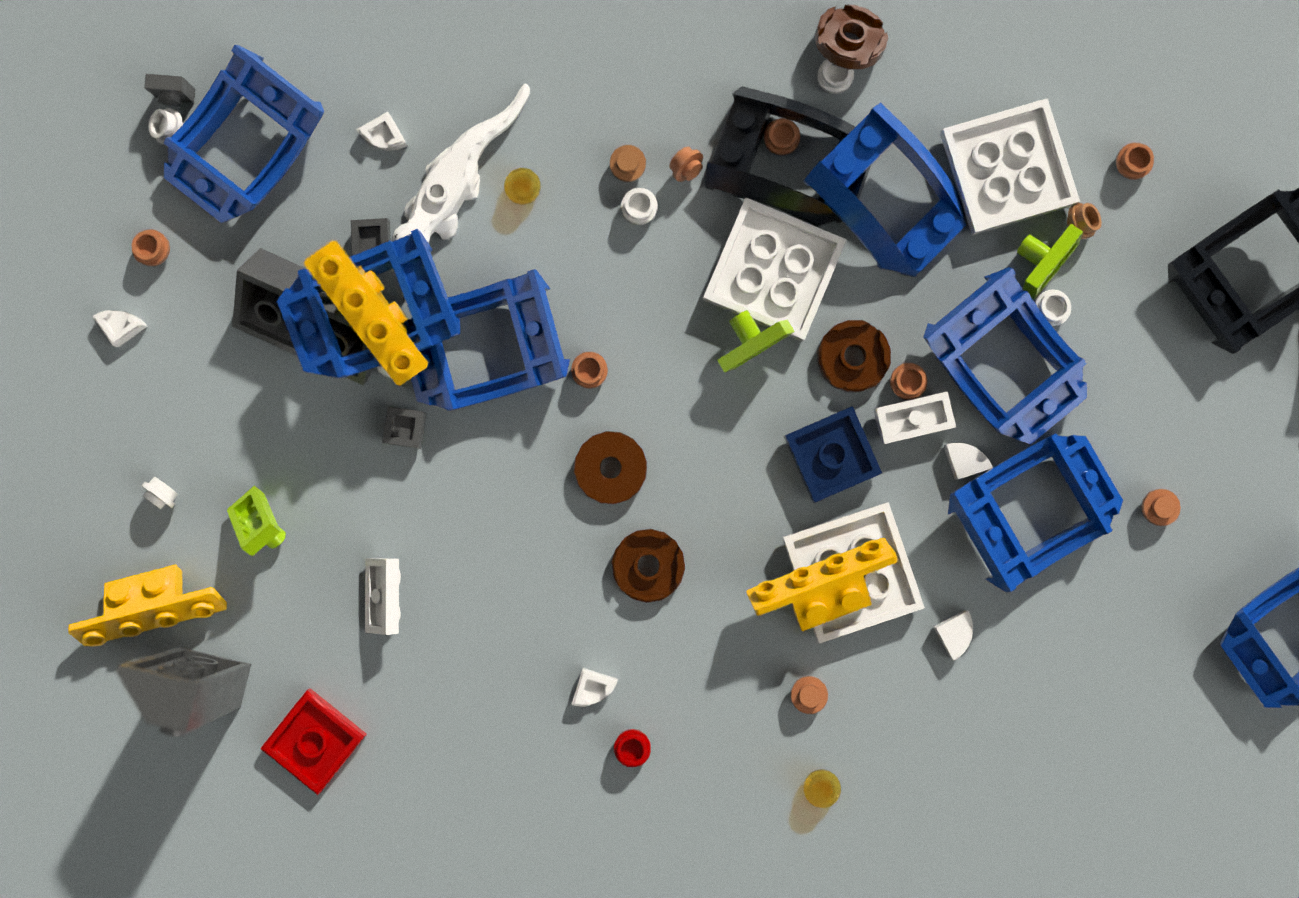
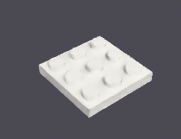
M1048 98L942 129L940 132L971 235L1071 207L1080 202Z
M745 197L703 300L737 315L748 310L756 323L768 328L778 321L788 319L795 331L789 336L804 342L847 239Z
M889 502L782 537L793 571L797 568L807 567L823 561L831 555L841 554L862 546L867 541L885 538L897 555V563L864 575L872 605L813 627L819 644L925 608Z

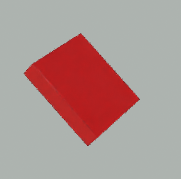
M310 688L306 690L260 749L315 794L319 795L367 733Z

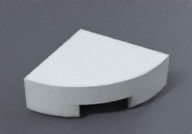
M389 112L382 114L357 129L362 138L375 148L394 151L408 146Z
M108 310L92 316L112 346L120 347L148 327L140 318L124 311Z
M964 443L943 445L955 480L993 468L986 455L974 446Z
M964 610L934 626L951 660L955 661L967 650L971 642L973 622L968 610Z
M583 668L571 705L586 707L602 701L614 690L618 679Z

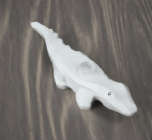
M527 84L521 86L512 103L504 111L464 132L450 147L445 149L426 166L427 176L417 195L404 208V215L408 222L400 225L394 231L392 242L411 234L410 231L417 228L428 243L434 232L439 234L442 240H449L455 236L458 228L456 214L464 200H473L479 195V158L486 146L508 129L519 116L530 94Z

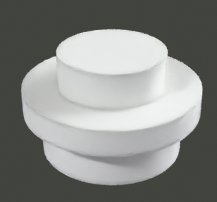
M827 59L820 65L817 73L819 85L823 90L831 94H839L846 91L851 86L854 78L853 70L836 66Z
M171 108L154 111L149 120L151 136L156 138L159 143L164 144L166 137H171L183 125L180 113Z
M634 188L628 191L622 199V213L632 224H646L657 213V200L649 190Z
M1047 290L1041 293L1035 300V304L1052 327L1064 323L1070 316V300L1059 290Z
M154 476L149 483L145 481L141 485L147 490L143 497L156 507L162 509L165 504L170 508L174 507L175 503L173 501L179 494Z

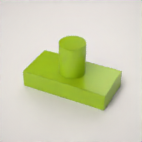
M1070 224L1052 248L1029 234L1017 249L1016 253L1036 265V268L1025 280L1023 290L1028 291L1033 300L1038 297L1078 247L1083 231L1076 226Z
M746 310L729 320L742 345L717 361L724 373L735 370L795 331L787 319L778 321L761 332L749 311Z
M255 485L227 509L240 547L251 557L265 545L274 549L284 541L286 532L278 526L265 494Z

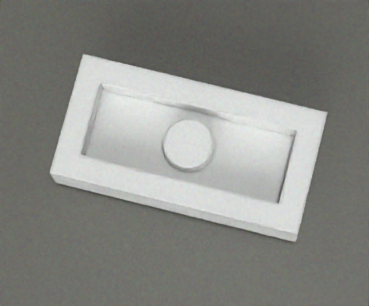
M948 391L873 409L882 445L956 428Z
M365 559V633L399 634V620L401 616L399 608V583L401 580L399 559Z

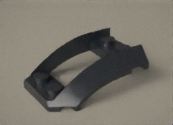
M741 86L732 93L734 103L712 163L707 162L705 187L710 190L717 189L728 192L738 198H749L818 228L819 225L834 221L837 223L843 222L824 203L825 200L820 195L817 200L797 190L750 174L749 172L770 114L822 131L839 139V143L855 126L820 109L779 95ZM870 167L848 188L858 199L860 198Z
M1299 188L1294 191H1280L1279 189L1274 191L1168 264V284L1176 281L1217 338L1211 343L1231 354L1237 353L1254 338L1261 336L1299 309V283L1254 313H1251L1211 256L1275 213L1278 214L1299 243Z

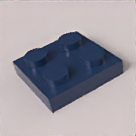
M853 406L784 436L813 503L882 474Z

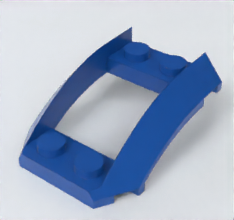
M234 45L231 50L234 54L226 69L220 70L211 88L195 111L171 137H166L164 144L168 146V162L164 163V179L220 223H225L252 211L270 193L297 159L324 114L321 102L313 101L265 64L263 57L239 45ZM242 96L288 131L273 157L245 190H242L196 154L234 110Z
M882 103L873 107L870 113L822 161H819L803 180V183L806 186L812 187L825 200L824 203L856 235L877 262L876 265L881 270L882 268L901 272L900 274L915 277L966 226L958 191L947 174L917 137ZM892 144L912 162L940 199L897 244L894 243L866 206L848 189Z
M417 228L410 231L411 234L393 242L387 241L349 258L356 267L361 265L366 273L372 270L378 275L391 269L394 270L417 331L407 335L419 351H422L459 335L460 319L455 317L430 253L433 249ZM308 269L297 271L298 277L289 289L285 288L277 303L303 371L344 378L382 366L369 349L343 357L319 293L325 291Z
M1008 267L985 276L984 278L987 282L935 325L928 323L923 338L955 384L998 433L1031 445L1087 398V383L1083 382V367L1087 363L1055 331L1039 310L1028 291H1024L1014 276L1016 274L1014 269ZM1007 316H1010L1056 372L1006 413L978 381L960 355Z
M533 269L527 271V274L513 279H505L476 290L448 297L456 318L466 317L508 304L526 370L455 390L443 343L440 342L420 351L427 360L428 366L411 378L418 402L451 411L518 393L567 376L570 359H564L546 295V291L550 290V287L537 270ZM413 318L404 322L406 334L417 331Z
M1055 433L998 464L950 494L948 514L956 512L992 574L985 580L1009 593L1026 579L1034 577L1066 555L1112 532L1113 530L1110 525L1113 516L1119 514L1123 499L1086 436L1071 435L1067 437L1058 436ZM1052 457L1087 518L1025 552L991 492L1026 470Z
M1299 568L1269 586L1235 614L1220 642L1222 649L1265 708H1282L1281 705L1299 706V672L1291 677L1254 626L1262 617L1299 592Z

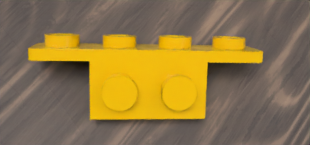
M336 240L330 241L304 260V266L396 385L401 386L427 368V360L406 334L404 322L408 320L407 316L395 301L390 304L381 293L385 287L372 270L366 273L361 265L356 267Z
M885 538L865 542L862 546L844 553L831 555L818 563L797 568L792 573L774 580L761 582L757 586L748 589L746 593L757 616L792 604L797 623L803 632L872 605L864 575L898 562V559Z
M175 564L104 583L103 616L69 624L68 633L84 646H101L106 641L122 637H135L144 631L159 627H172L177 625L178 622L193 618L210 617L216 612L226 610L227 602L213 587L183 594L182 570Z

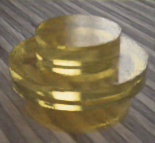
M517 168L506 177L504 189L507 197L512 202L519 205H527L535 201L539 196L541 183L536 173L532 170Z
M818 769L806 777L803 791L806 799L813 806L827 808L835 804L839 799L841 785L838 778L832 772Z

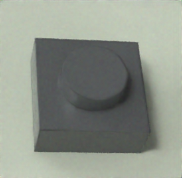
M146 74L144 88L157 98L159 103L167 106H180L181 102L194 103L196 89L182 76Z
M387 218L351 220L352 256L391 241L390 221Z
M388 406L382 443L421 449L427 413Z

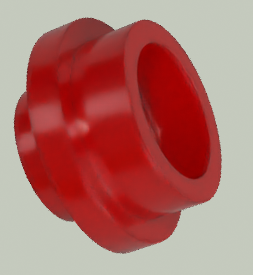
M628 729L619 734L614 744V753L617 760L627 767H638L644 764L651 753L650 740L646 734L637 729Z

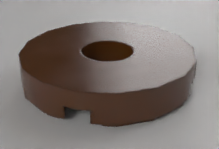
M845 5L844 8L836 9V6L829 8L820 17L814 37L816 47L822 56L832 64L848 70H862L875 65L882 58L887 45L888 34L882 28L883 22L873 12L857 5ZM844 33H852L856 35L859 39H849L844 35Z
M847 320L833 326L823 336L817 350V364L823 378L832 387L847 393H860L876 386L885 376L891 364V348L886 336L879 329L877 330L874 326L870 325V323L863 320ZM857 347L862 351L864 359L861 365L851 366L846 362L844 353L847 348Z
M605 431L593 435L582 444L575 457L574 473L579 487L588 497L600 503L618 504L629 500L640 491L646 479L647 461L643 449L633 438L621 432ZM609 457L618 459L622 466L620 474L612 479L604 477L600 470L603 460Z
M654 529L638 530L625 537L615 549L612 561L613 576L620 589L630 598L646 603L661 601L672 594L682 582L685 571L684 555L677 542L665 532ZM653 555L658 559L659 570L656 574L645 576L640 573L638 561L642 556Z

